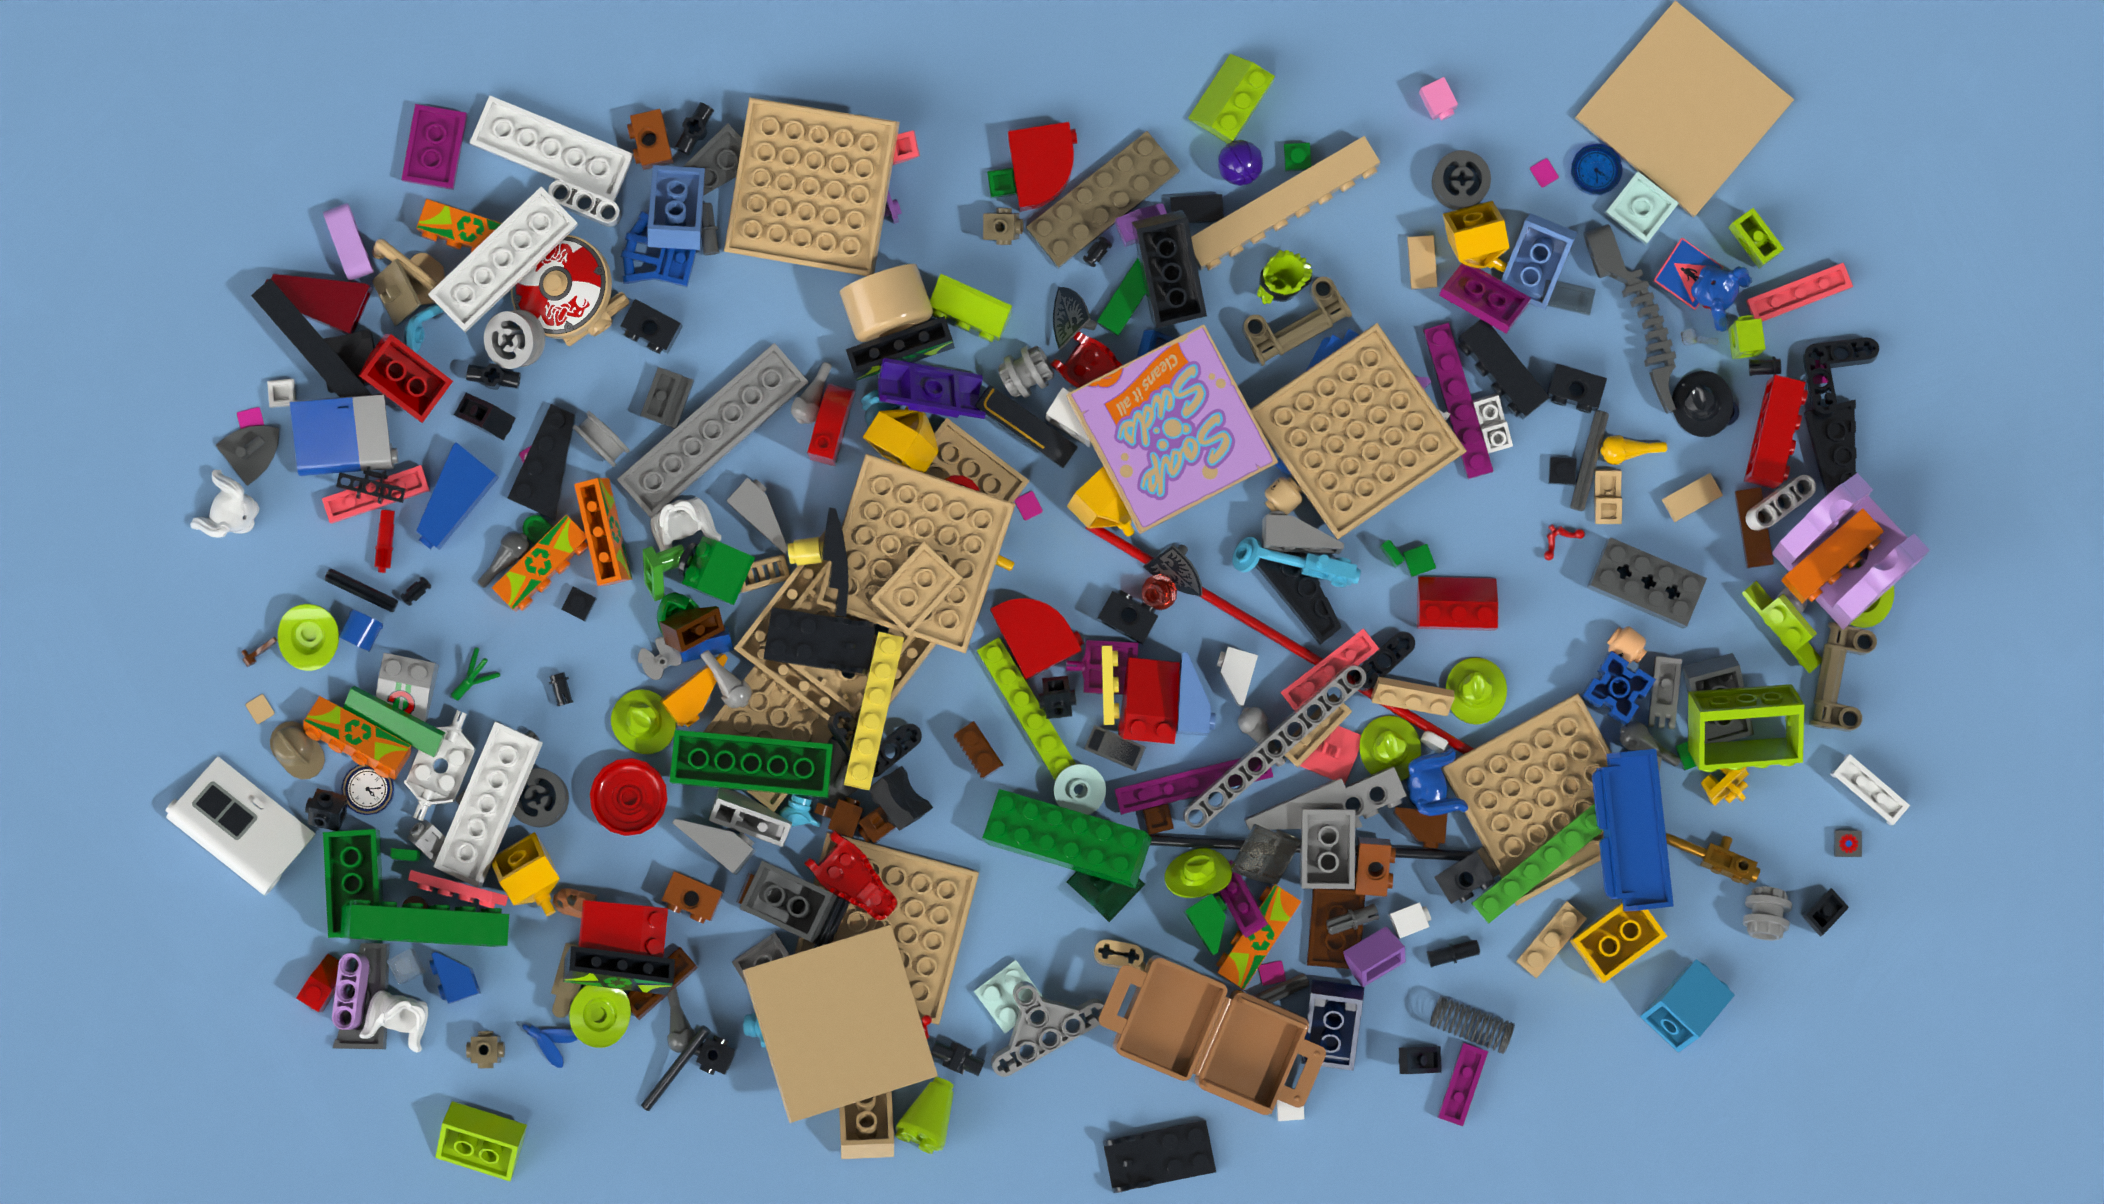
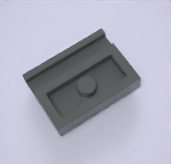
M658 367L640 416L673 429L677 428L694 380Z

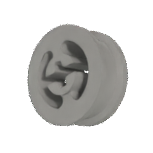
M526 310L500 312L489 320L485 328L484 345L491 360L500 367L513 369L529 366L535 363L544 351L545 332L538 318ZM513 322H515L516 324H518L519 327H515L514 324H513Z
M588 411L586 413L588 417L579 426L574 425L572 428L599 456H602L612 467H615V460L623 452L628 453L630 450L607 425Z

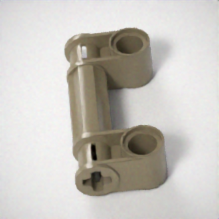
M1319 277L1310 287V295L1318 309L1276 333H1272L1266 320L1260 315H1251L1244 321L1242 325L1243 335L1260 366H1264L1265 362L1278 354L1282 356L1291 349L1332 328L1333 323L1342 318L1352 316L1346 301L1330 278ZM1319 283L1326 284L1329 288L1328 295H1318L1316 285ZM1338 309L1340 310V311L1334 313L1333 315H1330V314L1333 313L1334 311H1336V310H1338ZM1251 321L1259 322L1261 332L1258 334L1251 333L1248 330V323ZM1272 347V349H1270V350H1268L1267 352L1263 353V351H1265V350H1267L1268 348Z
M1829 622L1830 632L1828 642L1824 644L1813 702L1815 704L1814 716L1809 725L1823 729L1851 732L1861 725L1862 714L1855 707L1837 704L1846 653L1857 655L1869 654L1875 649L1877 638L1869 630L1848 626L1843 630L1837 623ZM1859 636H1865L1869 639L1870 646L1868 649H1862L1858 646L1857 639ZM1849 712L1855 716L1856 722L1853 726H1847L1843 722L1844 713Z

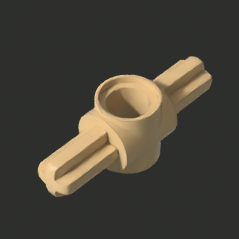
M619 292L609 300L604 313L592 327L579 335L563 338V341L567 346H572L589 333L594 337L601 334L612 325L611 317L630 304L629 299L623 292Z

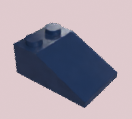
M1312 979L1307 1016L1309 1028L1304 1039L1322 1046L1326 1050V1056L1322 1063L1323 1067L1354 1071L1364 997V987ZM1302 1056L1301 1064H1306L1308 1058Z

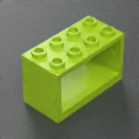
M1792 684L1688 692V751L1699 770L1714 772L1717 769L1724 768L1740 770L1743 767L1751 766L1767 768L1769 765L1793 766L1795 763H1803L1804 703ZM1786 716V737L1705 743V721Z

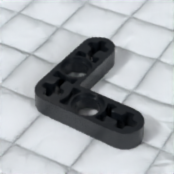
M1865 337L1816 343L1806 348L1803 355V363L1811 407L1816 416L1828 418L1833 415L1837 406L1831 368L1869 364L1875 361L1879 353V345L1874 339ZM1864 346L1872 350L1870 355H1866V352L1862 351ZM1853 347H1855V352H1857L1856 358H1853ZM1838 348H1843L1848 352V357L1843 360L1838 359L1834 355V351ZM1812 352H1816L1817 356H1821L1818 362L1819 368L1814 369L1815 359L1809 358ZM1822 375L1826 378L1827 384L1823 387L1816 386L1813 383V377ZM1825 393V403L1830 404L1827 410H1824L1823 406H1818L1821 403V394Z
M840 711L829 717L828 728L845 754L850 758L852 749L850 743L855 736L857 722L850 713ZM839 719L845 720L844 728H838ZM902 725L880 742L873 778L880 776L921 742L922 733L917 725ZM848 731H853L852 734L844 737V735L848 734ZM911 731V740L904 741L902 743L898 741L906 737V732ZM887 744H891L895 749L893 758H888L884 753V748Z

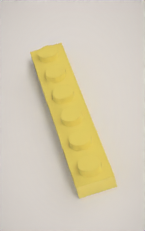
M878 632L843 785L870 790L904 637Z

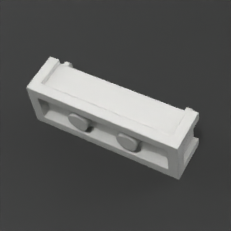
M1847 754L1843 758L1844 761L1830 775L1840 780L1887 820V824L1890 826L1894 825L1910 805L1852 755Z

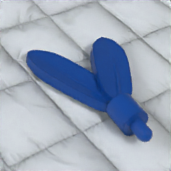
M526 1024L522 1025V1028L528 1031L527 1034L537 1040L548 1061L555 1067L562 1068L564 1064L563 1056L554 1043H572L578 1038L571 1029L558 1028L541 1030L534 1025H531V1027Z

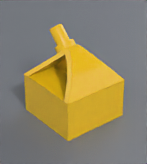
M1493 201L1443 214L1447 239L1459 262L1474 268L1493 267L1501 272L1505 271L1507 263L1498 257L1510 247L1505 221Z
M908 406L905 410L879 411L863 435V438L886 459L923 473L927 471L938 454L936 438L924 412L908 410Z
M1103 466L1075 492L1067 507L1087 528L1117 526L1123 530L1125 536H1131L1134 534L1131 517Z
M535 832L495 855L492 862L498 882L513 905L536 902L538 906L542 907L546 916L556 912L550 902L552 899L550 893L560 878L548 851Z

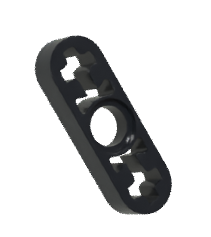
M1405 631L1398 632L1360 666L1366 674L1372 667L1376 672L1369 678L1370 684L1365 682L1359 690L1368 691L1372 689L1378 677L1384 678L1414 650L1415 639L1410 633ZM1397 639L1401 641L1406 639L1409 642L1407 644L1408 650L1403 647L1395 655L1391 650L1395 649L1399 644ZM1385 654L1389 656L1391 665L1388 668H1382L1377 664V657L1379 655ZM1357 670L1353 674V684L1357 683L1360 679V674Z

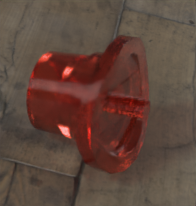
M1152 575L1146 579L1142 586L1143 601L1156 610L1168 609L1177 599L1176 586L1172 579L1166 575Z

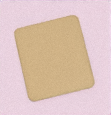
M263 694L245 705L256 724H260L275 714Z

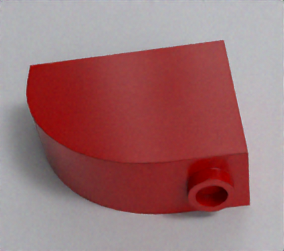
M1064 122L1008 131L1019 210L1021 212L1043 207L1057 198L1070 180L1074 164L1073 144H1078L1076 129H1070V123Z
M831 383L828 384L807 452L810 460L836 466L855 390Z
M1018 598L1005 601L990 608L1025 680L1082 652L1080 646L1084 643L1078 631L1072 632L1065 618L1056 609L1044 602L1028 598Z

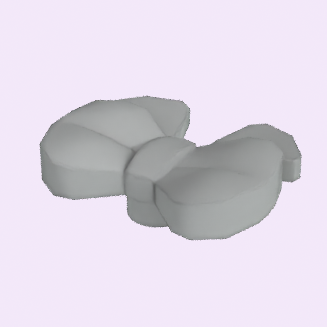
M664 637L655 639L660 653L656 657L645 648H642L638 654V662L642 663L644 672L653 680H660L665 668L669 665L679 666L683 660L680 651L665 644Z

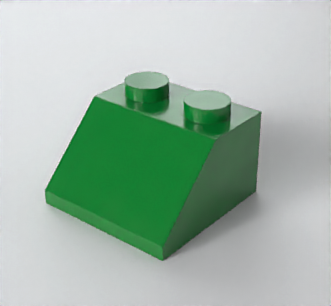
M702 536L690 566L685 572L682 584L706 596L734 605L755 557L719 541Z
M1213 894L1183 911L1211 956L1218 953L1226 919L1223 911L1227 909L1220 896L1218 895L1214 898Z

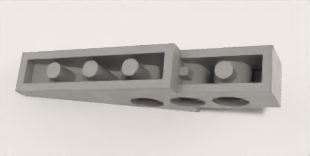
M1391 766L1347 786L1344 785L1342 778L1339 777L1244 820L1249 830L1301 829L1302 809H1325L1328 807L1346 809L1345 803L1347 799L1356 797L1360 804L1358 809L1355 810V828H1361L1363 826L1359 819L1360 816L1363 815L1364 819L1378 814V808L1385 805L1388 808L1395 807L1403 803L1401 798L1407 795L1395 768ZM1373 787H1381L1383 797L1378 801L1371 800L1370 790Z

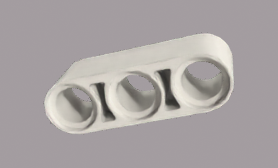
M563 180L554 181L549 186L548 194L567 211L607 227H613L621 220L622 215L618 205L610 199ZM565 188L568 191L567 196L561 200L554 197L556 190ZM582 198H589L592 203L589 208L580 209L578 207L579 201ZM606 208L615 209L616 212L613 218L604 219L602 217V212Z
M1801 475L1787 481L1747 512L1745 518L1748 527L1759 531L1773 526L1815 493L1816 483L1814 479L1808 475ZM1798 483L1803 486V494L1797 489ZM1778 497L1784 502L1783 509L1778 505ZM1759 512L1764 515V523H1761L1758 519Z

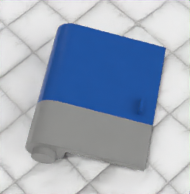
M384 394L290 401L299 476L359 472L367 470L368 466L371 467V470L394 469V464L399 463L398 449L393 448L389 440Z

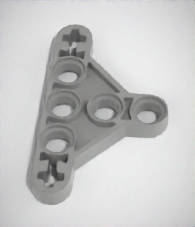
M1028 981L1019 982L1013 989V997L1020 1010L1009 1045L997 1051L991 1058V1066L994 1072L1001 1077L1010 1076L1099 1026V1016L1095 1017L1091 1009L1093 1007L1100 1009V1014L1104 1003L1099 999H1091L1079 1006H1073L1041 998L1032 983ZM1024 988H1029L1032 990L1031 998L1026 1001L1020 1000L1018 998L1019 992ZM1036 1010L1044 1012V1018L1040 1022H1033L1030 1019L1031 1014ZM1083 1013L1088 1023L1085 1024L1079 1014ZM1070 1019L1079 1020V1026L1074 1031H1069L1065 1028L1067 1021ZM1046 1032L1056 1033V1039L1053 1043L1046 1044L1042 1041ZM1023 1045L1033 1046V1052L1030 1056L1023 1057L1020 1055L1019 1052ZM1012 1052L1015 1053L1017 1059L1019 1060L1018 1062H1015L1014 1058L1011 1055ZM1003 1058L1005 1061H1008V1067L1004 1069L1002 1066H999V1060Z

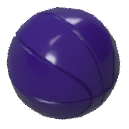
M1235 140L1228 143L1221 150L1218 157V168L1221 176L1229 183L1238 186L1248 185L1260 176L1263 169V157L1259 148L1253 143L1245 140Z

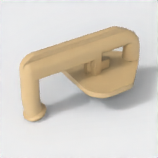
M378 239L372 249L373 257L376 259L386 257L391 262L398 259L422 305L436 304L428 294L445 278L443 266L426 253H418L409 260L387 241Z

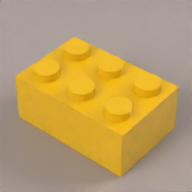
M1621 902L1569 941L1598 981L1605 983L1665 939L1667 935L1648 909L1623 911V902Z

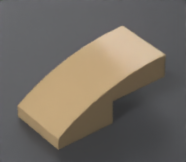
M1595 469L1594 471L1595 524H1622L1621 469Z
M1711 473L1665 497L1662 501L1673 521L1676 522L1722 497L1723 494Z

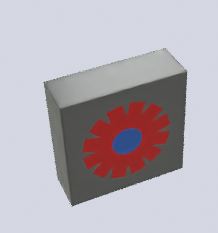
M1835 830L1834 857H1862V831Z

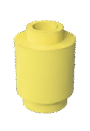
M819 537L797 539L794 540V543H788L790 564L801 566L822 563L821 557L824 541L820 542Z

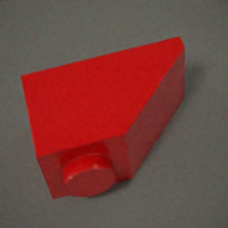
M328 953L309 976L296 999L317 1012H323L335 994L340 960Z

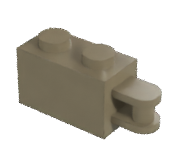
M565 943L551 994L556 995L552 1011L558 1018H564L569 1014L574 997L584 986L582 984L563 982L565 956L571 946L578 947V945Z

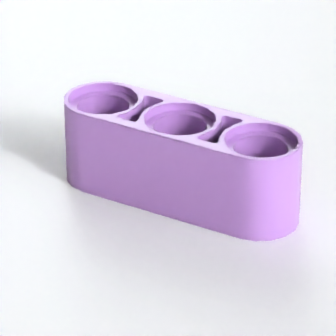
M346 203L324 211L325 221L349 282L373 273V266L349 204Z
M347 953L343 955L338 965L332 1021L337 1028L342 1030L356 1029L363 1020L369 961L365 955L360 953ZM354 958L358 961V969L355 972L350 969V962ZM349 985H353L355 988V994L352 998H349L346 992ZM346 1011H349L352 1015V1020L348 1025L343 1020Z

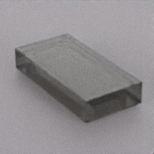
M1546 280L1540 302H1543L1551 280ZM1557 281L1547 306L1589 316L1595 289Z

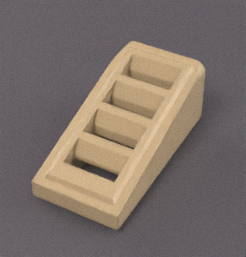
M784 554L753 562L747 575L749 585L746 586L744 582L739 594L786 581L790 577ZM774 562L777 563L780 577H776L775 571L772 564ZM764 565H766L767 571L770 577L769 580H766L764 570L762 567ZM756 568L759 578L758 583L755 582L752 569Z

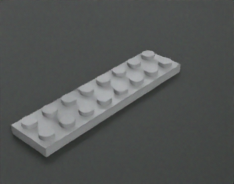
M775 343L772 344L617 480L652 519L664 506L674 501L809 384L808 380Z

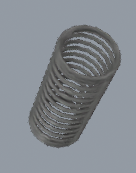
M1440 996L1431 1017L1430 1027L1434 1028L1440 1018L1437 1029H1440L1445 1013L1450 1005L1443 1031H1445L1451 1014L1456 1007L1448 1033H1451L1455 1020L1461 1010L1454 1036L1457 1034L1460 1023L1467 1011L1465 1022L1459 1035L1461 1038L1473 1012L1465 1040L1468 1039L1472 1025L1478 1015L1470 1041L1473 1042L1479 1024L1484 1017L1476 1040V1044H1478L1489 1020L1488 1028L1481 1046H1484L1495 1021L1494 1029L1487 1045L1488 1049L1501 1022L1492 1050L1496 1049L1500 1035L1506 1026L1498 1049V1053H1505L1511 1040L1515 1023H1509L1508 1020L1504 1022L1503 1018L1498 1021L1497 1016L1492 1019V1014L1487 1016V1013L1484 1012L1481 1015V1010L1476 1012V1009L1472 1008L1470 1011L1469 1005L1465 1008L1464 1003L1459 1006L1458 1001L1454 1003L1453 999L1448 1002L1447 997Z

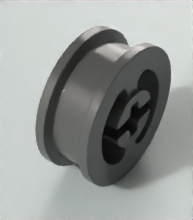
M1458 150L1444 156L1436 166L1431 180L1432 190L1437 200L1449 209L1459 210L1477 205L1483 200L1490 188L1491 174L1489 167L1479 155L1471 151ZM1453 165L1456 169L1452 172L1449 180H1456L1459 175L1462 176L1463 180H1471L1474 174L1466 165L1471 167L1477 173L1479 179L1477 192L1471 196L1466 194L1474 181H1466L1463 186L1460 185V181H1451L1449 188L1457 196L1451 194L1443 182L1444 171Z
M533 768L525 784V787L529 785L525 793V799L532 800L536 798L537 792L542 795L550 793L548 789L539 786L540 780H547L555 789V804L548 811L552 803V797L550 796L542 797L540 804L535 801L527 803L529 807L538 810L537 816H530L524 810L520 796L513 815L524 824L539 828L548 827L558 822L565 814L569 804V792L566 784L558 775L545 769Z

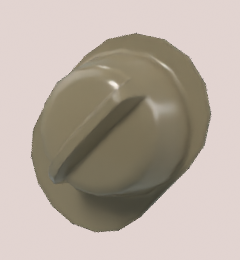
M290 721L284 722L275 728L270 738V749L285 770L293 777L301 780L311 779L318 775L324 766V752L317 741L306 735L305 731H303V725Z

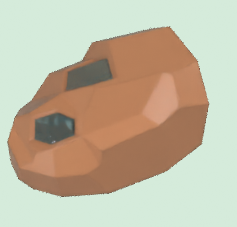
M565 888L554 895L552 904L562 914L581 918L583 900L596 901L597 895Z

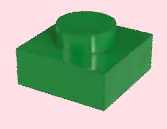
M1310 143L1284 144L1285 172L1304 171L1312 167Z

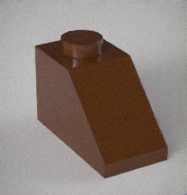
M717 606L680 610L665 618V621H659L665 644L682 653L725 630L720 610Z
M1393 808L1395 817L1416 842H1423L1424 848L1438 849L1439 844H1445L1448 813L1428 816L1419 813L1418 809Z

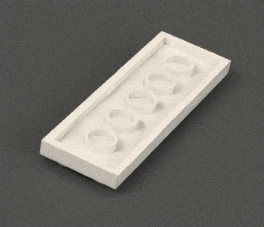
M489 96L470 140V144L556 180L566 181L614 202L634 157L633 153L492 96Z
M540 187L428 295L466 333L578 226V223Z
M499 722L494 723L433 866L434 868L475 887L482 888L543 742Z

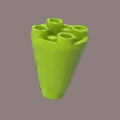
M935 1077L933 1082L926 1086L899 1120L895 1128L897 1131L895 1137L907 1143L911 1140L919 1144L918 1148L928 1154H933L934 1150H943L946 1143L954 1085L943 1078Z

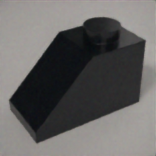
M467 392L454 413V416L503 441L516 419L494 404Z

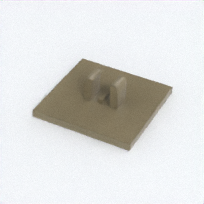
M395 259L372 280L394 326H398L422 305L398 259Z

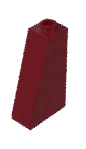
M273 274L271 277L274 283L304 317L347 335L355 333L373 291L371 286L365 283Z

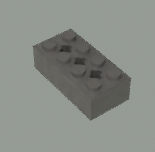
M1610 537L1604 545L1587 588L1683 629L1688 626L1707 578ZM1617 568H1626V572L1629 575L1621 579ZM1648 577L1650 578V583H1652L1653 586H1650L1647 589H1645V583H1643L1641 579H1646ZM1672 587L1675 589L1674 593L1677 596L1669 599V593L1665 592V590H1669Z

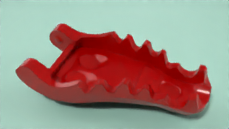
M1078 332L1073 337L1079 344L1067 361L1063 364L1054 358L1050 364L1068 383L1076 388H1080L1123 366L1107 346L1081 332Z
M834 830L829 835L831 840L836 843L833 849L818 865L810 857L804 864L831 893L864 909L876 920L887 918L897 905L896 897L885 887L881 878L871 866L867 856L855 844Z

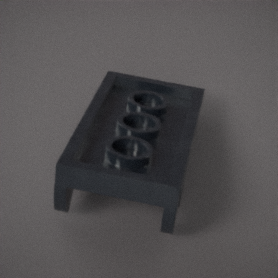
M772 607L763 659L868 676L876 624L869 621H855L844 617H830Z
M1206 1120L1103 1141L1113 1193L1216 1172Z

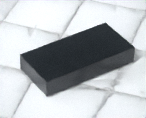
M1222 194L1170 197L1171 212L1182 210L1187 216L1188 223L1217 222L1224 218Z

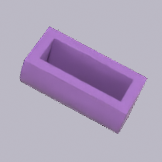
M1387 926L1343 951L1351 973L1362 987L1406 962L1405 946Z

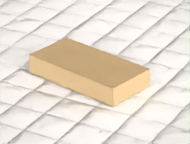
M1434 235L1407 237L1411 290L1437 288Z

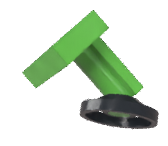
M691 543L685 551L682 544L658 553L655 552L652 546L642 549L644 583L654 601L664 597L663 572L679 567V576L684 578V570L690 566L694 557L693 549L695 548L696 552L698 544Z

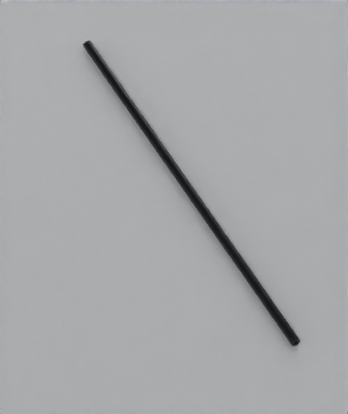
M1149 835L1152 838L1150 843L1152 846L1300 853L1301 842ZM1355 845V856H1357L1358 845ZM1394 847L1396 848L1395 858L1460 861L1475 852Z

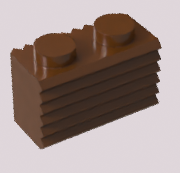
M975 721L954 734V739L957 740V744H960V748H963L962 751L966 753V757H969L968 760L972 761L971 765L974 766V770H977V774H980L981 779H985L1003 767V763Z

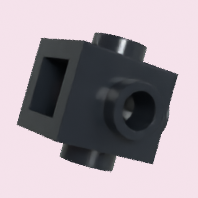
M1068 676L1042 678L1043 693H1038L1040 709H1045L1046 719L1072 716L1071 706L1076 705L1075 689L1070 690Z
M317 788L313 798L309 797L306 803L305 813H308V824L318 828L339 831L347 814V796Z
M714 1035L713 1039L706 1038L694 1055L698 1056L696 1062L701 1064L700 1070L714 1075L715 1071L726 1075L737 1050L727 1046L729 1041ZM712 1050H715L718 1053V1058L716 1060H713L710 1057V1053Z

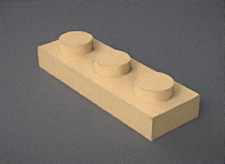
M1378 677L1371 695L1372 703L1448 716L1455 698L1454 690Z
M1334 693L1328 698L1329 701L1339 699ZM1343 703L1284 756L1299 768L1352 713V710ZM1320 707L1309 718H1317L1321 712ZM1301 727L1292 736L1298 735Z
M1566 901L1516 962L1534 978H1537L1587 918Z

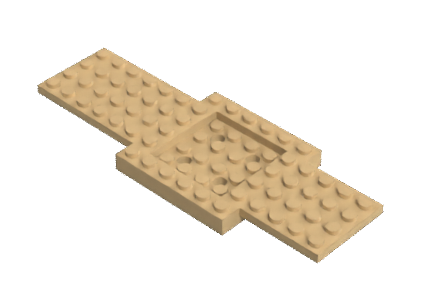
M948 418L945 419L935 432L938 454L925 472L926 474L941 479L952 475H963L973 480L980 492L1014 503L1030 482ZM825 531L820 537V542L824 541ZM822 560V563L797 566L734 649L755 665L744 679L751 688V698L745 707L730 708L725 704L705 729V733L827 744L829 739L833 737L828 728V720L832 714L846 711L858 723L868 676L855 675L853 678L848 679L842 675V672L763 659L772 607L830 617H844L835 615V609L817 604L830 561ZM847 613L846 617H844L855 621H867ZM889 628L888 634L904 637L889 706L935 648L936 643L912 635L909 636L906 633ZM874 634V641H873V647H872V653H871V659H870L869 670H870L871 661H872V657H873V652H874V648H875V644H876V639H877V636H876L875 634ZM839 719L838 728H844V719ZM848 731V734H846V736L852 734L853 731ZM747 791L773 812L777 810L788 796V794Z

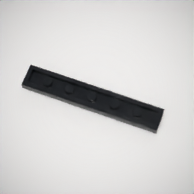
M271 278L251 295L339 397L372 395Z

